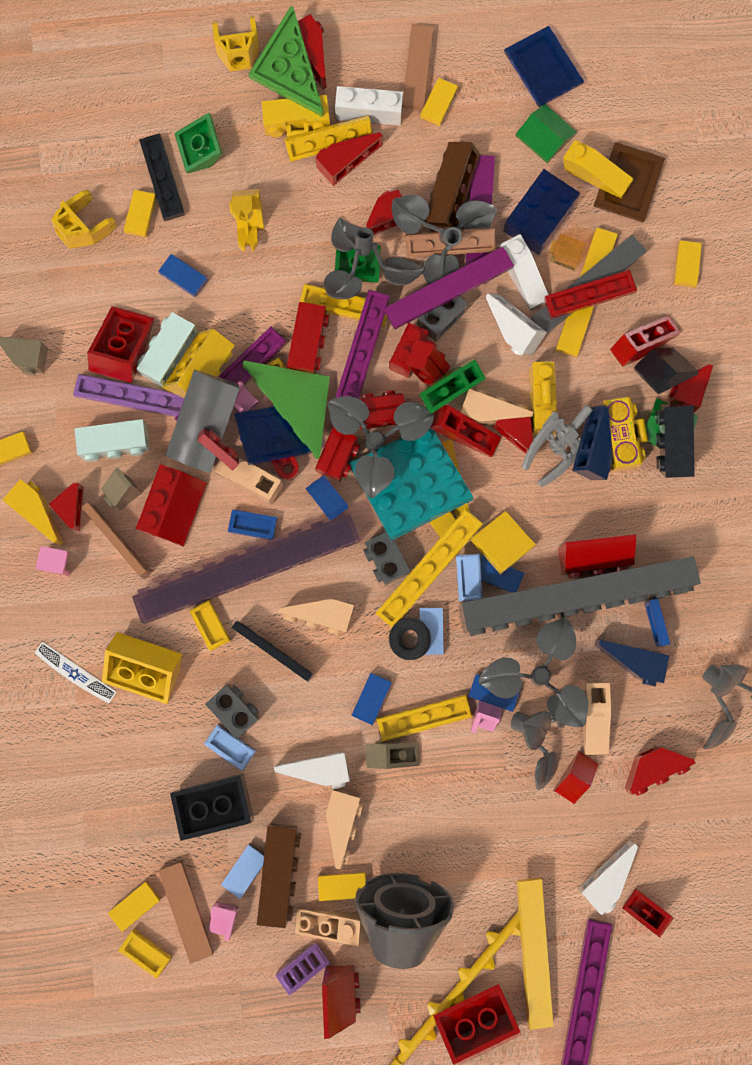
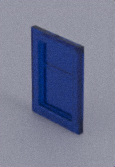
M550 26L504 49V53L538 107L584 83V80Z
M275 407L234 414L248 465L312 453Z

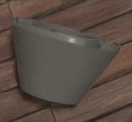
M389 873L372 877L366 880L364 887L358 888L355 898V905L375 958L382 964L397 969L414 968L424 962L451 920L454 911L453 899L441 885L434 881L428 884L420 881L417 875L405 873Z

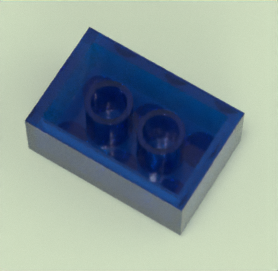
M543 169L507 218L503 232L512 238L520 234L527 247L540 255L576 205L580 192Z

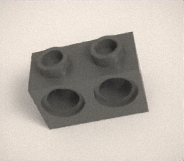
M460 296L450 301L454 305L453 308H446L442 305L417 318V325L427 330L429 336L435 342L467 312L468 303ZM430 317H435L439 320V322L436 324H431L427 321V319Z
M386 532L365 542L366 548L363 549V552L368 562L373 560L376 567L373 572L378 582L383 581L386 586L410 574V570L395 540L391 541ZM376 544H384L387 547V551L382 555L376 554L374 552ZM387 564L396 566L397 572L394 575L389 576L385 574L383 569Z
M225 685L205 705L236 739H239L260 720L257 716L259 711L251 702L249 704L245 703L241 698L243 693L235 685L233 687ZM226 694L230 695L233 700L229 708H225L221 704V699ZM240 712L248 715V722L244 726L237 722V715Z

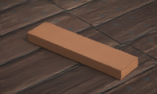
M412 24L402 108L423 110L433 26Z
M495 227L462 229L460 243L456 246H451V249L445 255L495 251ZM435 231L406 234L407 258L425 257L433 254L441 255L445 245L440 241V233Z
M90 502L82 506L81 508L139 577L147 578L150 575L148 568L100 511Z
M181 861L160 869L159 874L190 964L213 955L214 952L183 862Z

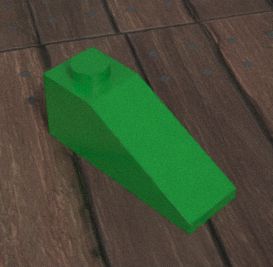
M476 359L465 361L444 374L421 391L419 395L431 414L486 378Z

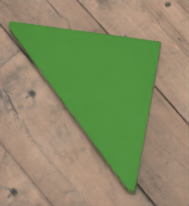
M290 6L249 72V79L323 117L324 110L294 7Z
M244 361L243 368L252 376L256 385L264 395L268 396L274 404L273 406L288 421L296 435L311 450L313 456L319 459L330 377Z

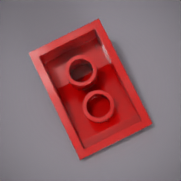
M111 306L87 352L88 370L132 383L138 372V360L144 355L154 324V318Z
M354 965L325 967L322 982L324 1039H330L356 1022V1014L361 1013L360 998H356L355 988H360L359 972L354 973Z

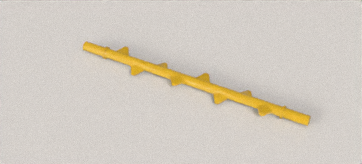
M519 908L500 933L487 931L486 937L489 946L471 968H458L460 981L441 1004L430 1001L427 1003L430 1017L411 1040L399 1039L398 1044L401 1052L397 1057L394 1056V1060L390 1065H404L423 1040L434 1041L436 1039L434 1031L436 1022L433 1015L464 1001L463 992L482 969L493 970L495 968L494 954L511 934L521 936Z

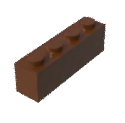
M448 142L447 149L443 154L440 170L437 173L434 189L430 194L428 204L429 215L424 220L425 222L442 229L445 227L457 228L459 221L456 218V212L466 201L480 158V153L472 142Z
M273 823L267 826L257 916L258 926L286 928L288 921H292L294 906H289L290 896L294 897L296 882L292 881L293 872L298 870L299 857H295V848H300L301 833L297 832L298 826Z

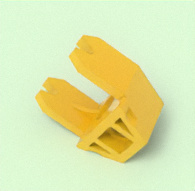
M249 16L251 32L220 36L218 21H212L217 56L230 72L252 69L260 50L255 16Z
M88 189L79 192L66 202L61 201L60 208L51 219L55 233L69 249L94 245L112 233L117 227L116 221L111 217L89 230L75 213L86 207L93 199Z
M260 189L233 191L232 201H229L231 215L236 219L238 247L244 252L246 246H250L251 250L254 251L258 246V230L264 229Z

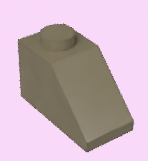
M0 336V346L23 374L35 376L36 373L44 374L48 348L42 341Z
M119 468L112 472L101 489L105 493L103 497L105 502L111 508L115 506L119 510H122L142 494L132 480Z
M419 742L366 744L367 768L378 769L420 766Z

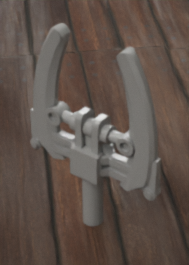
M585 405L569 425L563 424L565 420L558 418L559 413L555 411L552 412V415L542 425L543 428L539 431L527 451L522 468L529 470L535 455L545 440L550 441L549 448L553 450L554 454H561L563 460L550 473L538 481L539 486L543 487L554 481L574 463L581 440L576 430L593 411L589 406ZM554 430L556 431V435H557L555 438H554V435L552 434V432H553ZM567 445L571 448L569 452L565 451Z

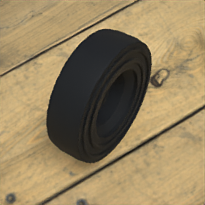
M405 618L398 621L392 627L389 634V644L394 654L399 658L416 660L424 656L429 650L431 634L428 627L422 621L414 618ZM408 630L415 631L418 636V642L413 648L405 647L402 642V636Z

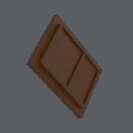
M615 142L609 160L631 176L633 182L622 199L599 188L593 207L644 223L665 158Z

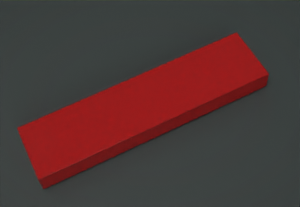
M627 270L546 295L544 301L550 318L553 319L637 292V287L631 271Z

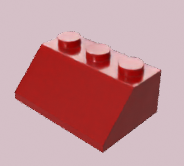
M159 464L136 529L141 533L184 547L207 483L180 470Z
M636 534L565 542L558 548L561 575L568 574V578L582 577L584 572H591V576L605 574V570L614 569V572L628 570V567L635 565Z
M499 984L433 1015L453 1065H462L522 1035Z

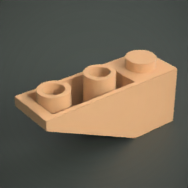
M477 388L468 390L461 409V413L482 426L495 425L497 420L521 417H530L531 419L533 412L529 411V408L525 405L510 404L503 397L495 396L494 398L488 396L485 391Z
M240 458L239 465L233 471L221 460L218 461L213 469L214 472L271 505L283 487L281 480Z
M327 599L280 608L279 613L284 615V620L294 623L297 622V619L306 621L305 626L314 629H319V626L327 627L328 633L341 636L342 632L347 633L354 605L334 599Z
M582 683L581 689L585 692L588 699L586 724L583 726L584 755L609 754L611 720L610 683Z
M333 789L326 817L336 869H341L342 863L347 864L351 850L346 849L348 840H354L357 826H354L353 822L355 816L360 817L364 803L359 802L361 797L359 795Z
M304 908L297 909L295 934L358 947L369 943L359 914Z

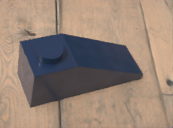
M603 405L590 407L593 411L586 418L572 469L573 472L590 480H607L613 460L609 408Z
M603 640L595 641L597 648L632 676L642 679V684L656 687L657 683L665 682L669 655Z

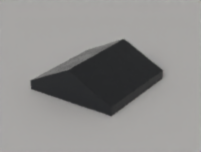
M674 348L652 349L634 367V370L658 395L698 375V371Z

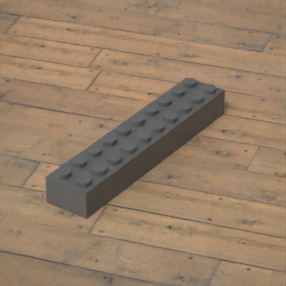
M692 556L463 602L458 608L463 632H469L470 636H476L486 633L485 629L492 628L493 632L505 630L512 623H515V627L531 624L532 619H538V623L556 619L555 615L560 614L561 618L579 614L578 610L582 609L583 613H590L601 610L602 605H605L606 609L625 605L624 601L628 600L629 604L648 600L647 596H650L651 600L670 596L671 591H673L674 595L694 591L693 586L699 585L701 582L695 557Z

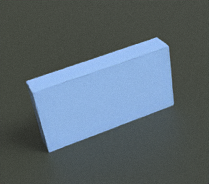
M480 554L456 555L459 601L483 599Z
M420 608V621L428 627L431 634V645L425 655H443V608Z
M217 724L204 745L241 771L244 770L256 750L242 740L236 739L219 724Z
M248 844L221 886L241 899L262 868L264 854L251 844Z

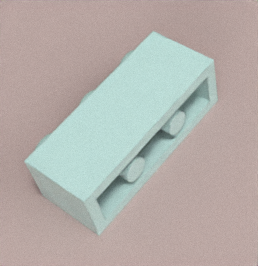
M172 312L169 317L163 320L159 334L151 339L147 353L138 360V372L162 387L198 333L196 326Z
M143 419L75 428L77 455L83 460L85 459L86 462H95L99 460V457L107 456L109 459H117L122 457L121 454L129 453L131 456L143 455L144 451H150L148 425Z

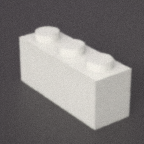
M337 86L335 102L336 120L349 121L369 116L371 123L401 125L403 92Z

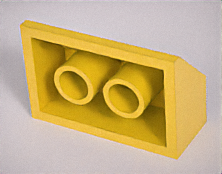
M215 329L198 332L162 387L185 398L194 369L218 377L221 373L220 367L231 358L233 354L231 350L235 345Z
M116 632L105 650L102 682L168 704L180 671L183 654Z

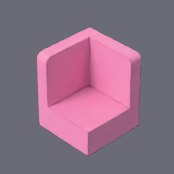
M239 381L237 384H239L240 389L233 409L244 418L259 401Z
M40 546L35 569L69 576V571L65 570L69 553L64 550Z
M479 700L472 719L470 732L475 733L477 727L494 732L497 723L499 724L501 720L502 708Z
M215 902L210 914L212 918L209 931L225 935L224 940L229 941L232 937L239 907Z

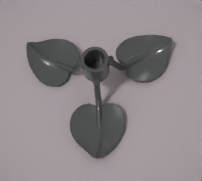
M406 195L394 198L392 201L393 219L398 228L403 232L416 234L422 224L440 233V241L445 245L441 256L433 254L423 264V276L429 285L459 270L457 258L453 255L445 256V254L451 249V246H456L460 243L462 238L461 228H489L497 212V208L489 203L468 201L462 204L456 212V218L461 224L457 228L445 227L442 229L424 221L429 215V207L422 197Z
M342 218L337 220L332 230V245L341 252H348L352 249L356 251L350 274L342 270L330 272L325 277L324 288L326 294L330 297L349 299L361 291L362 280L353 276L356 272L359 255L366 256L372 250H374L381 269L385 271V279L392 284L407 285L424 272L422 266L403 258H389L384 265L377 249V243L373 242V231L371 229L352 225Z
M342 396L328 402L330 420L338 432L344 435H351L356 433L360 426L366 436L365 447L373 454V457L369 455L361 456L357 461L355 473L360 487L370 498H374L387 488L394 478L392 463L385 457L378 458L376 450L380 449L385 439L397 430H400V435L404 440L414 441L421 438L431 427L434 413L430 414L426 407L415 402H405L398 406L394 412V421L397 426L385 434L379 431L368 432L363 421L368 418L369 410L363 401L355 397Z
M566 618L550 622L539 630L536 638L537 646L542 653L550 655L543 666L535 668L531 674L519 673V663L508 657L495 660L482 672L479 684L500 698H512L517 695L522 688L520 678L531 679V682L536 686L545 685L556 693V695L551 696L547 700L548 711L555 720L570 727H583L586 724L588 699L585 692L574 685L564 686L559 691L549 683L551 673L548 665L553 657L565 661L572 656L576 648L575 631Z
M712 665L702 676L712 686L710 691L715 694L726 714V720L720 722L714 729L708 742L703 747L704 750L724 743L730 738L736 728L737 722L732 720L733 717L721 697L729 694L737 685L752 692V687L742 683L748 671L743 665H721L720 668Z
M541 711L532 716L516 712L511 719V728L524 734L529 749L536 750L539 748L543 752L544 757L539 759L535 770L536 789L540 791L552 780L558 768L557 753H549L542 746L551 722L554 723L557 720L551 717L548 711ZM557 721L558 727L562 728L566 726Z

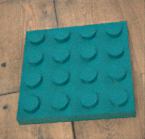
M429 428L426 434L417 440L407 441L401 437L376 450L378 458L385 457L392 463L394 478L389 486L374 498H370L366 493L365 495L391 541L473 500V495L433 429ZM359 459L349 463V465H351V470L353 471L355 477V468L357 461Z

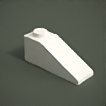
M519 234L502 243L500 248L504 247L514 264V268L509 270L508 273L529 310L545 303L544 297L548 295L533 256L522 236Z
M488 293L486 295L487 302L505 341L512 346L511 350L520 356L533 355L547 332L501 295Z
M345 752L280 764L274 767L277 773L323 786L332 785V789L346 787L345 782H350Z
M630 840L577 888L601 915L611 912L617 904L615 902L619 900L638 849L637 845Z

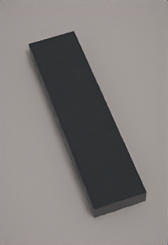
M160 133L139 139L164 222L185 216Z
M236 621L231 627L307 682H310L314 676L312 672L241 622Z

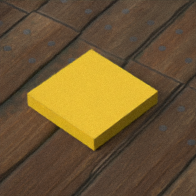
M506 511L471 538L472 543L500 575L536 546Z

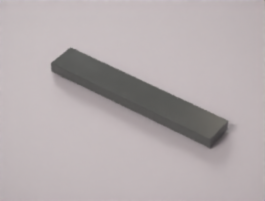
M631 235L566 289L624 272L640 259L647 250ZM544 306L531 317V320L544 329L547 335L573 313L551 319L547 307Z

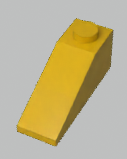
M577 140L573 141L563 157L565 172L621 199L633 182L631 176L597 150Z
M20 479L2 500L53 543L61 546L64 542L45 497L39 493L41 488L31 480L27 483Z

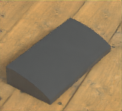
M194 369L166 456L185 465L211 473L216 456L197 441L198 433L203 428L208 432L212 430L221 438L220 442L222 441L240 389L239 384Z

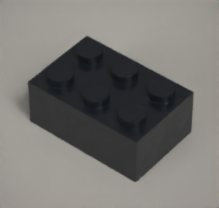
M688 403L660 404L659 410H655V422L660 430V433H656L655 438L656 447L660 449V456H656V468L659 469V472L665 478L695 477L694 406Z
M244 773L178 789L170 793L180 841L250 824L254 821Z

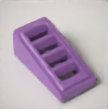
M315 942L280 968L276 973V977L290 996L325 968L330 961L317 942ZM312 952L320 962L318 965L315 964L310 956ZM303 959H305L312 968L310 971H308L305 965L303 964ZM296 965L304 975L301 978L294 969ZM287 972H289L295 980L293 984L286 976Z

